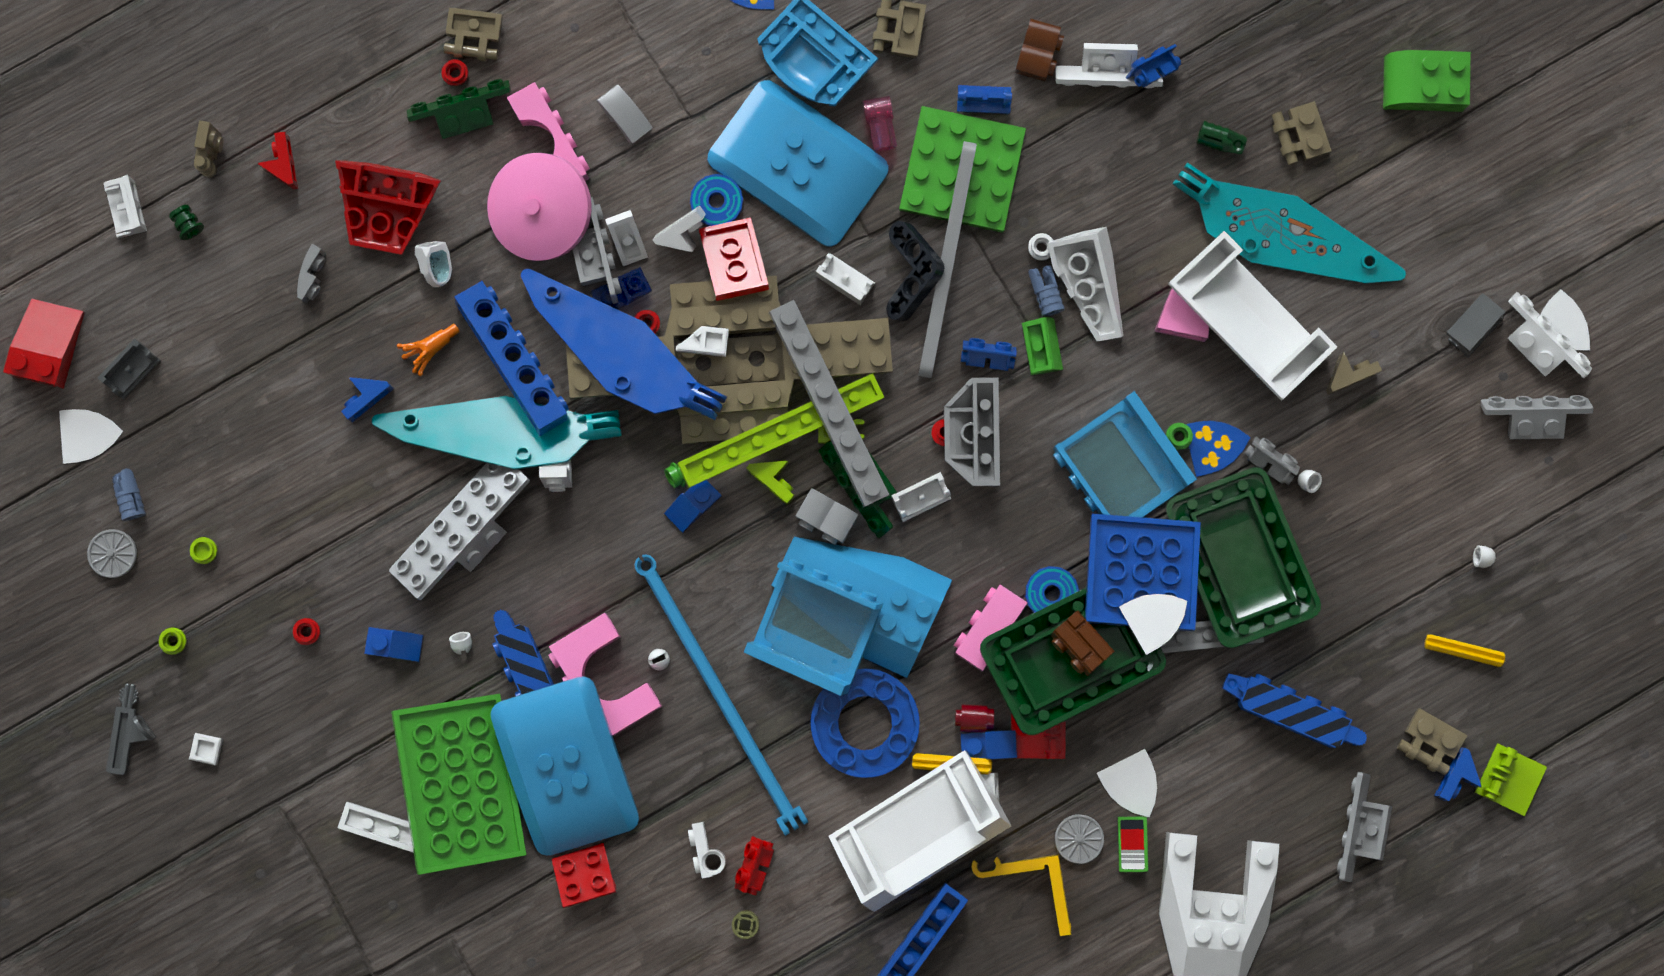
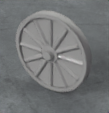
M109 529L102 531L91 540L88 546V562L91 568L103 577H121L127 574L136 562L137 548L135 542L128 534L120 530Z
M1076 814L1065 818L1059 824L1055 832V845L1064 859L1072 863L1083 864L1092 861L1100 854L1104 845V834L1101 826L1093 818Z

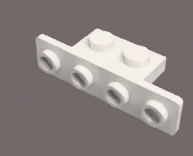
M1084 43L1082 66H1056V83L1065 86H1073L1075 84L1093 87L1114 85L1121 88L1137 86L1134 76L1126 79V76L1132 70L1131 64L1137 60L1138 47L1135 44ZM1159 73L1161 78L1144 88L1162 87V75Z
M1516 292L1508 302L1526 321L1508 339L1545 377L1561 362L1566 360L1585 378L1592 370L1589 359L1584 354L1577 353L1571 347L1570 340L1564 334H1558L1552 328V322L1544 314L1540 315L1533 308L1534 305L1527 296Z

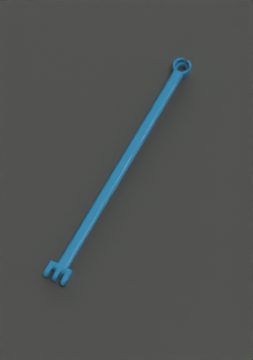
M642 555L644 561L651 563V568L648 571H643L641 568L642 561L638 557L635 561L637 573L645 577L779 810L781 816L776 821L784 835H788L790 832L785 825L786 822L789 821L794 830H796L799 826L794 819L799 815L800 821L804 825L809 821L800 806L794 809L791 806L657 573L655 559L650 555Z

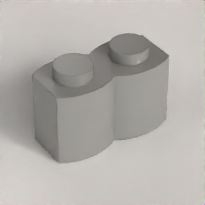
M813 488L809 491L796 514V518L800 519L798 525L810 532L816 528L824 533L821 538L833 545H836L837 542L844 543L859 517L857 513Z

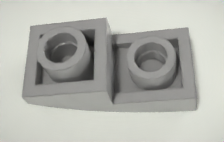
M619 85L614 86L596 100L610 121L615 122L630 144H633L653 128L640 109Z
M311 244L304 258L298 278L297 297L306 304L310 299L314 300L321 287L319 284L321 281L313 276L315 271L319 272L326 260L324 258L326 253L314 244Z

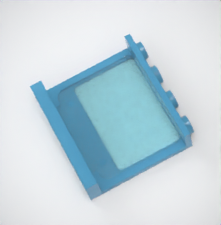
M1135 391L1053 448L1055 451L1053 457L1061 468L1064 466L1071 474L1068 476V479L1076 490L1081 488L1086 495L1084 502L1092 512L1096 510L1098 514L1144 517L1197 480Z
M789 559L788 561L779 562L777 568L782 569L756 637L754 641L747 642L744 653L840 696L848 694L884 603L877 601L878 596L867 591L859 593L852 590L853 585L842 580H838L836 583L827 579L829 575L816 569H813V572L803 568L804 564L797 560Z

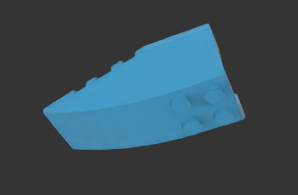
M794 537L783 561H788L789 559L797 560L803 563V568L813 572V569L822 571L829 575L827 579L836 583L838 580L853 585L852 590L862 593V591L873 593L878 596L877 601L884 603L862 658L907 678L952 580L904 557ZM780 568L771 585L774 588L782 570ZM791 574L783 595L854 652L871 608Z

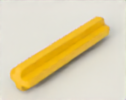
M1431 634L1427 635L1424 647L1429 650L1497 667L1503 666L1505 661L1504 652Z
M916 753L912 758V767L914 769L934 770L955 756ZM970 757L980 774L988 775L991 773V759Z

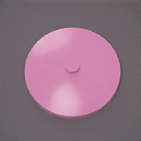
M546 153L525 154L507 163L495 177L488 195V218L495 236L511 253L527 260H552L570 252L585 235L591 218V196L583 176L565 159Z

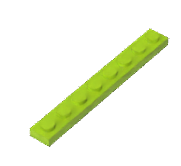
M873 373L838 389L850 414L884 398ZM811 401L682 460L677 465L688 488L824 425Z

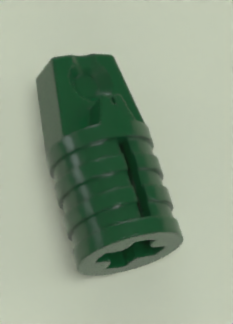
M1203 121L1196 144H1202L1203 146L1223 152L1242 154L1246 146L1247 137L1229 128Z

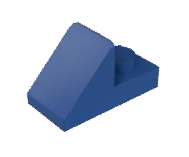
M350 377L349 379L362 395L359 397L355 395L344 404L346 408L341 412L353 423L394 388L387 381Z
M706 480L689 488L684 494L681 493L664 514L683 533L722 496Z
M369 627L364 654L420 662L424 635Z
M1016 731L961 734L962 752L965 750L972 758H1017Z
M1460 748L1455 759L1450 764L1448 773L1444 775L1434 795L1435 797L1443 801H1450L1451 798L1455 799L1462 787V784L1459 783L1460 780L1474 787H1481L1470 750Z

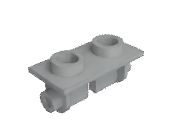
M1256 436L1252 443L1255 448L1250 445L1244 453L1248 457L1247 460L1262 470L1269 462L1272 466L1267 471V474L1281 484L1286 483L1289 485L1294 478L1291 472L1297 475L1300 469L1297 465V460L1287 453L1284 455L1275 450L1276 446L1268 439H1259Z

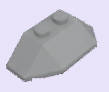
M971 378L944 406L945 461L972 486H1000L999 378Z

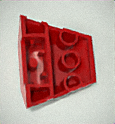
M335 160L341 184L340 192L344 201V215L349 244L402 255L441 180L419 172L373 163Z

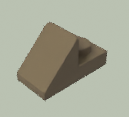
M1343 352L1339 355L1326 389L1327 394L1330 395L1377 375L1382 371L1378 361L1370 364L1369 360L1353 366L1355 369L1353 371Z

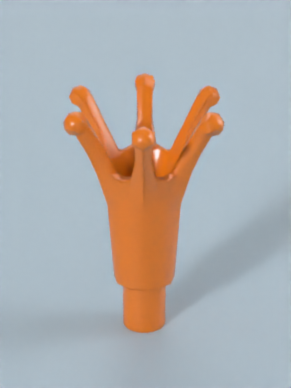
M453 323L445 330L441 329L422 340L408 344L398 343L397 348H402L403 351L413 350L402 355L404 360L412 355L420 354L413 361L415 366L412 372L417 373V369L420 367L418 376H423V371L431 358L450 342V338L460 331Z

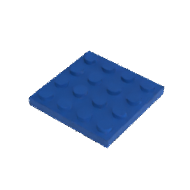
M1092 514L1090 521L1085 619L1093 624L1129 626L1119 608L1120 606L1144 595H1172L1187 601L1185 615L1178 630L1194 632L1196 626L1201 522Z

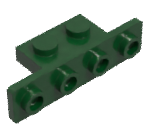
M496 79L479 89L477 87H469L464 89L462 94L451 96V94L442 95L436 98L435 102L428 104L426 102L415 103L410 107L411 109L407 110L408 121L412 122L435 115L442 139L493 125V119L486 99L510 93L509 80Z
M831 440L819 449L823 462L829 466L839 485L849 495L854 507L859 510L866 520L869 529L875 533L877 538H881L893 528V525L879 505L891 499V496L896 494L897 491L870 454L889 495L863 507Z

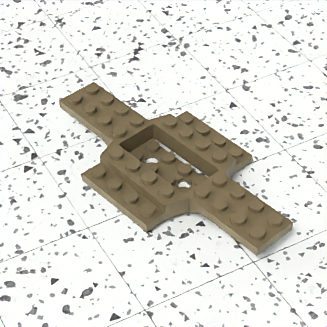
M766 276L769 290L716 301L711 281L670 284L672 309L665 336L658 338L698 383L727 396L725 403H721L723 406L721 411L716 412L718 415L716 420L687 407L677 409L681 420L683 445L723 442L788 412L794 382L802 380L778 331L775 335L728 338L726 357L676 352V346L682 343L678 338L690 337L701 326L729 329V334L777 330L769 315V311L781 306L778 297L777 276ZM888 318L807 325L832 378L869 375L872 373H893ZM566 344L570 399L615 396L603 388ZM756 351L761 352L765 357L764 363L758 367L751 365L749 362V356ZM700 356H707L711 360V367L706 371H701L696 367V360Z

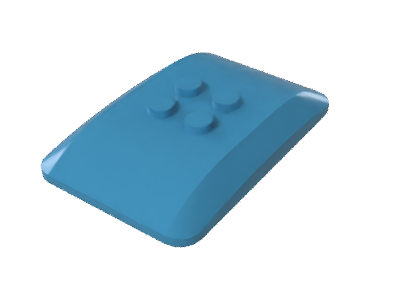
M770 80L761 81L755 86L708 153L709 165L715 171L734 180L748 194L822 245L828 247L835 246L842 240L888 174V164L882 156L817 110Z
M584 676L576 677L495 704L491 711L493 727L524 819L538 852L546 856L554 855L631 831L637 826L639 813L596 686L590 678Z

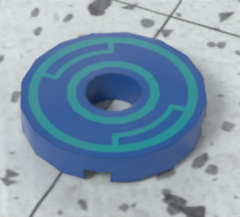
M713 174L705 176L696 183L691 191L690 204L692 210L701 206L706 214L701 222L709 227L737 220L742 212L743 196L740 187L734 180L726 175ZM718 194L724 198V204L721 207L714 208L709 204V200L713 195Z
M1048 566L1039 569L1030 577L1026 585L1025 598L1028 607L1035 613L1078 592L1079 588L1076 579L1070 572L1061 567ZM1048 586L1058 588L1060 595L1057 600L1050 601L1045 597L1044 592Z

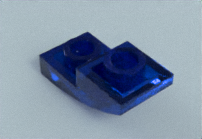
M641 267L618 277L622 292L617 294L618 303L613 304L608 284L592 290L590 295L592 298L618 310L652 292V289Z

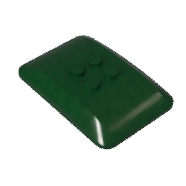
M1257 467L1249 468L1170 499L1166 507L1169 520L1201 522L1197 592L1221 645L1230 649L1236 648L1310 620L1318 615L1321 609L1319 596L1271 481L1264 470Z
M1086 587L987 636L980 644V653L1019 729L1026 735L1034 736L1162 672L1166 666V657L1161 647L1146 655L1130 626L1089 623L1115 652L1088 677L1084 672L1079 674L1071 666L1070 661L1072 659L1066 652L1061 654L1053 646L1051 634L1077 610L1085 618Z

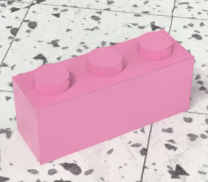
M999 585L997 589L991 587L983 599L987 605L982 612L976 610L968 622L972 625L967 635L962 632L953 645L958 648L954 654L980 671H983L986 666L980 653V644L983 639L1013 624L1027 604L1026 601L1002 585Z

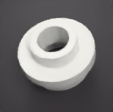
M1043 233L1033 236L1028 244L1030 255L1037 260L1049 259L1050 253L1047 243L1053 241V239ZM1037 244H1045L1046 250L1044 252L1038 251Z

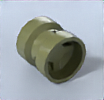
M743 910L735 915L732 921V930L737 937L749 939L757 933L759 919L754 912Z

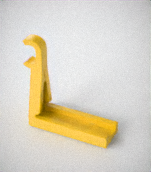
M1059 854L1008 863H1001L1000 859L996 857L994 860L996 868L985 872L978 870V862L975 860L972 862V871L979 878L1041 870L1045 868V865H1048L1060 936L1071 935V923Z

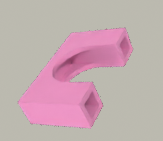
M604 613L549 646L552 653L548 654L556 668L561 666L566 675L562 678L563 681L581 676L585 677V668L591 656L621 636L609 616ZM645 683L617 700L606 701L600 699L612 736H615L662 707L649 683Z

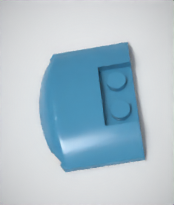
M793 0L757 38L759 46H762L767 64L785 85L811 101L829 104V106H836L878 61V58L810 0Z

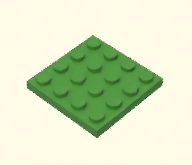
M922 106L899 211L948 221L963 142L977 143L962 224L1003 233L1026 128Z

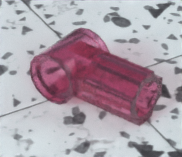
M890 96L863 100L867 124L870 125L874 151L882 152L896 148L897 143L892 122L894 117Z

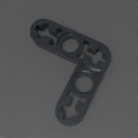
M897 221L892 224L889 230V238L912 266L913 270L888 301L886 311L891 319L904 322L913 315L940 280L945 267L942 259L911 223ZM919 244L920 253L914 258L913 249ZM915 282H918L919 291L916 295H913L912 286Z

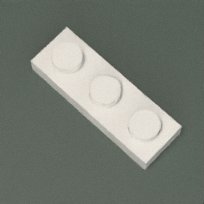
M346 802L338 825L339 829L413 852L409 821Z

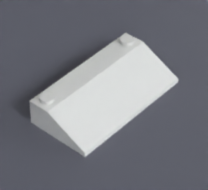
M1224 231L1178 273L1168 285L1282 401L1337 346L1320 328L1310 335L1236 259L1243 249Z
M964 750L829 835V838L861 903L875 912L1010 828L1011 824L974 762Z

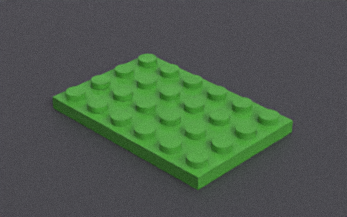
M500 694L391 711L417 875L526 855L517 796L491 720L492 708L501 701Z

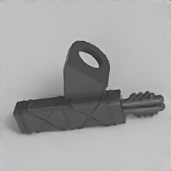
M126 683L124 688L120 690L119 701L122 703V706H116L106 766L107 773L125 775L129 766L131 743L154 740L157 737L142 716L136 715L137 709L132 708L133 704L137 702L138 696L136 695L139 694L134 684Z

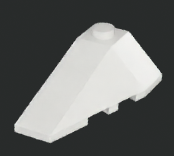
M1107 227L1082 231L1048 242L1047 245L1053 269L1067 287V293L1070 298L1073 297L1081 310V316L1096 341L1122 337L1123 328L1113 252Z

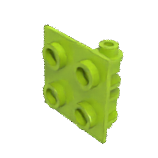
M1497 743L1480 779L1481 787H1477L1475 793L1525 816L1547 767L1517 753L1518 751Z

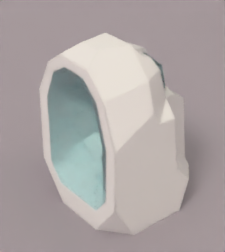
M433 241L416 245L415 256L418 259L420 272L424 275L427 283L432 287L445 285L452 273L451 259L446 243Z

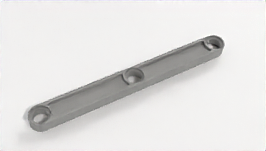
M963 142L941 256L945 269L935 287L918 374L921 377L932 378L977 143Z

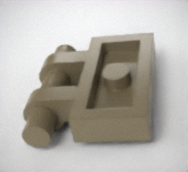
M882 0L881 7L877 9L876 14L878 24L872 37V41H874L873 51L883 53L885 43L893 44L891 54L917 59L926 5L900 0L899 10H892V0ZM889 20L897 21L895 33L887 32Z
M449 8L446 35L456 38L455 44H444V54H452L455 58H463V56L476 57L479 61H487V59L497 60L498 50L489 49L488 44L489 41L500 42L502 14ZM465 38L479 40V46H465Z
M1315 101L1289 109L1288 113L1291 120L1284 121L1282 112L1272 114L1275 124L1272 127L1274 133L1279 136L1282 145L1280 151L1282 156L1286 157L1288 165L1298 163L1296 156L1298 152H1302L1304 161L1331 153ZM1294 129L1298 143H1292L1289 130Z
M199 120L194 145L196 148L194 166L204 177L211 178L217 173V167L213 161L214 159L217 160L218 153L222 152L224 139L221 137L222 134L210 122Z
M1417 708L1405 730V733L1414 738L1411 744L1402 739L1397 749L1406 753L1405 756L1411 760L1416 759L1427 765L1426 768L1428 770L1446 775L1450 766L1442 762L1443 756L1446 755L1451 759H1455L1467 735L1424 710ZM1422 743L1435 749L1432 756L1420 749Z

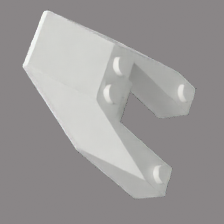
M1166 832L1159 917L1173 976H1247L1269 924L1277 875L1279 844L1247 840L1243 895L1193 890L1197 836Z

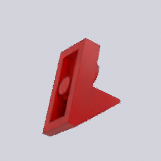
M285 131L274 133L275 142H272V151L274 157H278V159L260 162L258 165L290 188L298 189L290 137Z

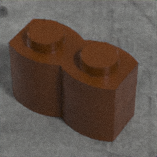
M1030 19L1016 66V74L1044 82L1047 75L1053 76L1057 61L1052 60L1055 50L1060 51L1064 36L1060 35L1061 27Z

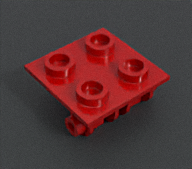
M1011 714V731H1016L1017 758L1065 759L1066 721L1040 734L1030 736L1022 733Z
M604 843L552 858L563 908L616 892L617 888L612 878Z

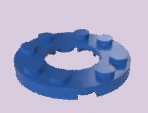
M858 669L848 694L842 696L823 688L812 709L811 732L819 753L832 767L850 776L869 778L894 770L907 759L918 738L919 713L913 696L899 680L879 670ZM869 696L880 700L887 707L891 715L892 728L889 737L882 745L872 750H860L851 747L843 740L839 731L838 719L841 710L849 701L857 697Z

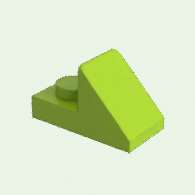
M788 461L753 463L746 467L751 475L786 505L793 500L794 495L791 491L794 488L782 478L779 481L775 479L788 465Z

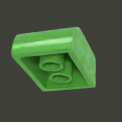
M1404 50L1385 55L1383 109L1463 112L1470 105L1471 52Z

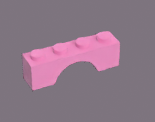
M534 82L507 97L522 126L532 125L547 130L553 136L555 142L553 155L571 163L580 172L584 180H588L586 171L590 170L583 156L577 157L573 148L577 147L571 134L563 133L560 126L564 122L557 110L553 112L550 110L547 103L551 99L544 87L539 89Z

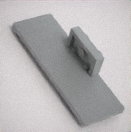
M486 463L391 566L389 572L418 600H422L457 561L471 572L507 533L494 520L530 480L518 469L514 470Z

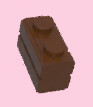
M1078 610L1051 634L1053 646L1061 654L1066 652L1072 659L1070 661L1071 666L1079 674L1084 672L1087 677L1115 652Z

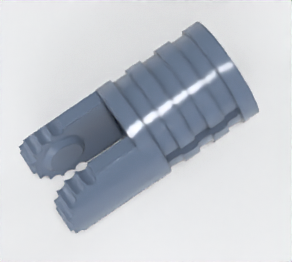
M1051 265L1044 266L1042 270L1045 286L1038 269H1030L1028 271L1034 293L1037 296L1036 299L1039 303L1042 317L1052 316L1064 311L1065 307L1062 304L1063 301L1060 297Z
M123 469L112 477V483L114 484L113 487L122 521H129L145 516L146 512L132 470Z

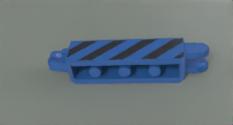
M497 610L493 619L499 633L494 635L496 642L492 644L499 658L504 657L507 664L504 671L509 682L514 681L518 688L515 696L554 685L529 628L520 624L515 626L513 619L510 618L511 615L507 611Z
M1227 674L1222 689L1238 698L1237 703L1243 711L1329 748L1338 747L1343 742L1360 746L1367 741V734L1363 730L1360 731L1359 728L1350 725L1352 719L1345 717L1347 712L1332 706L1330 710L1320 706L1322 701L1308 695L1305 699L1295 695L1296 690L1285 685H1281L1280 688L1270 684L1271 679L1256 674L1255 678L1252 676L1245 678Z

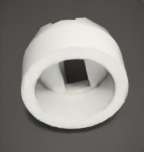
M1305 470L1298 476L1299 486L1309 493L1316 492L1322 482L1320 473L1313 470Z
M1476 546L1473 553L1474 566L1481 568L1491 566L1496 559L1495 552L1487 546Z
M458 632L449 638L451 648L455 653L461 655V651L465 650L466 653L470 651L472 639L469 632Z
M655 649L649 654L648 663L655 670H664L670 663V656L663 649ZM664 654L666 659L653 664L652 659Z

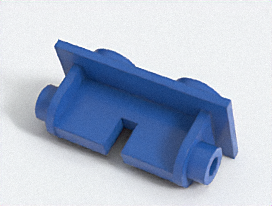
M1176 44L1167 49L1164 46L1158 48L1147 59L1145 57L1137 59L1131 64L1132 70L1128 73L1126 79L1134 76L1135 84L1138 87H1146L1161 78L1159 73L1162 77H1165L1177 71L1181 65V60L1172 53L1176 48Z
M958 85L957 112L1010 114L1012 102L1011 87Z
M970 338L969 341L963 340V350H967V352L962 351L961 362H966V365L984 367L985 359L990 358L991 369L1008 371L1009 368L1014 369L1015 358H1010V356L1016 357V347H1012V344L1007 342H996V345L987 344L985 340L979 338Z

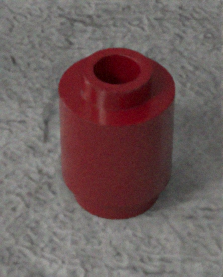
M961 704V710L955 711V726H960V732L985 733L987 730H993L994 709H989L983 705Z

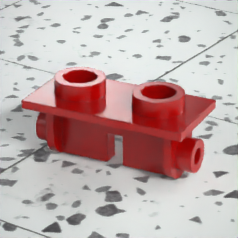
M754 836L751 837L750 842L746 844L744 849L745 858L742 867L738 869L735 876L736 889L755 896L758 891H761L766 872L760 871L758 868L759 865L769 867L775 850L772 849L774 843Z

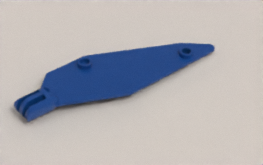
M524 269L521 272V278L535 308L607 392L654 414L687 407L716 420L718 416L716 412L721 411L723 407L721 403H725L727 396L698 383L645 322L531 269ZM551 292H557L553 297L548 296Z

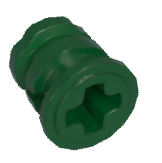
M188 204L178 207L169 215L170 220L175 222L174 227L176 230L181 232L179 235L181 240H189L200 234L204 229L203 223H197L198 218L194 213H191L192 209Z

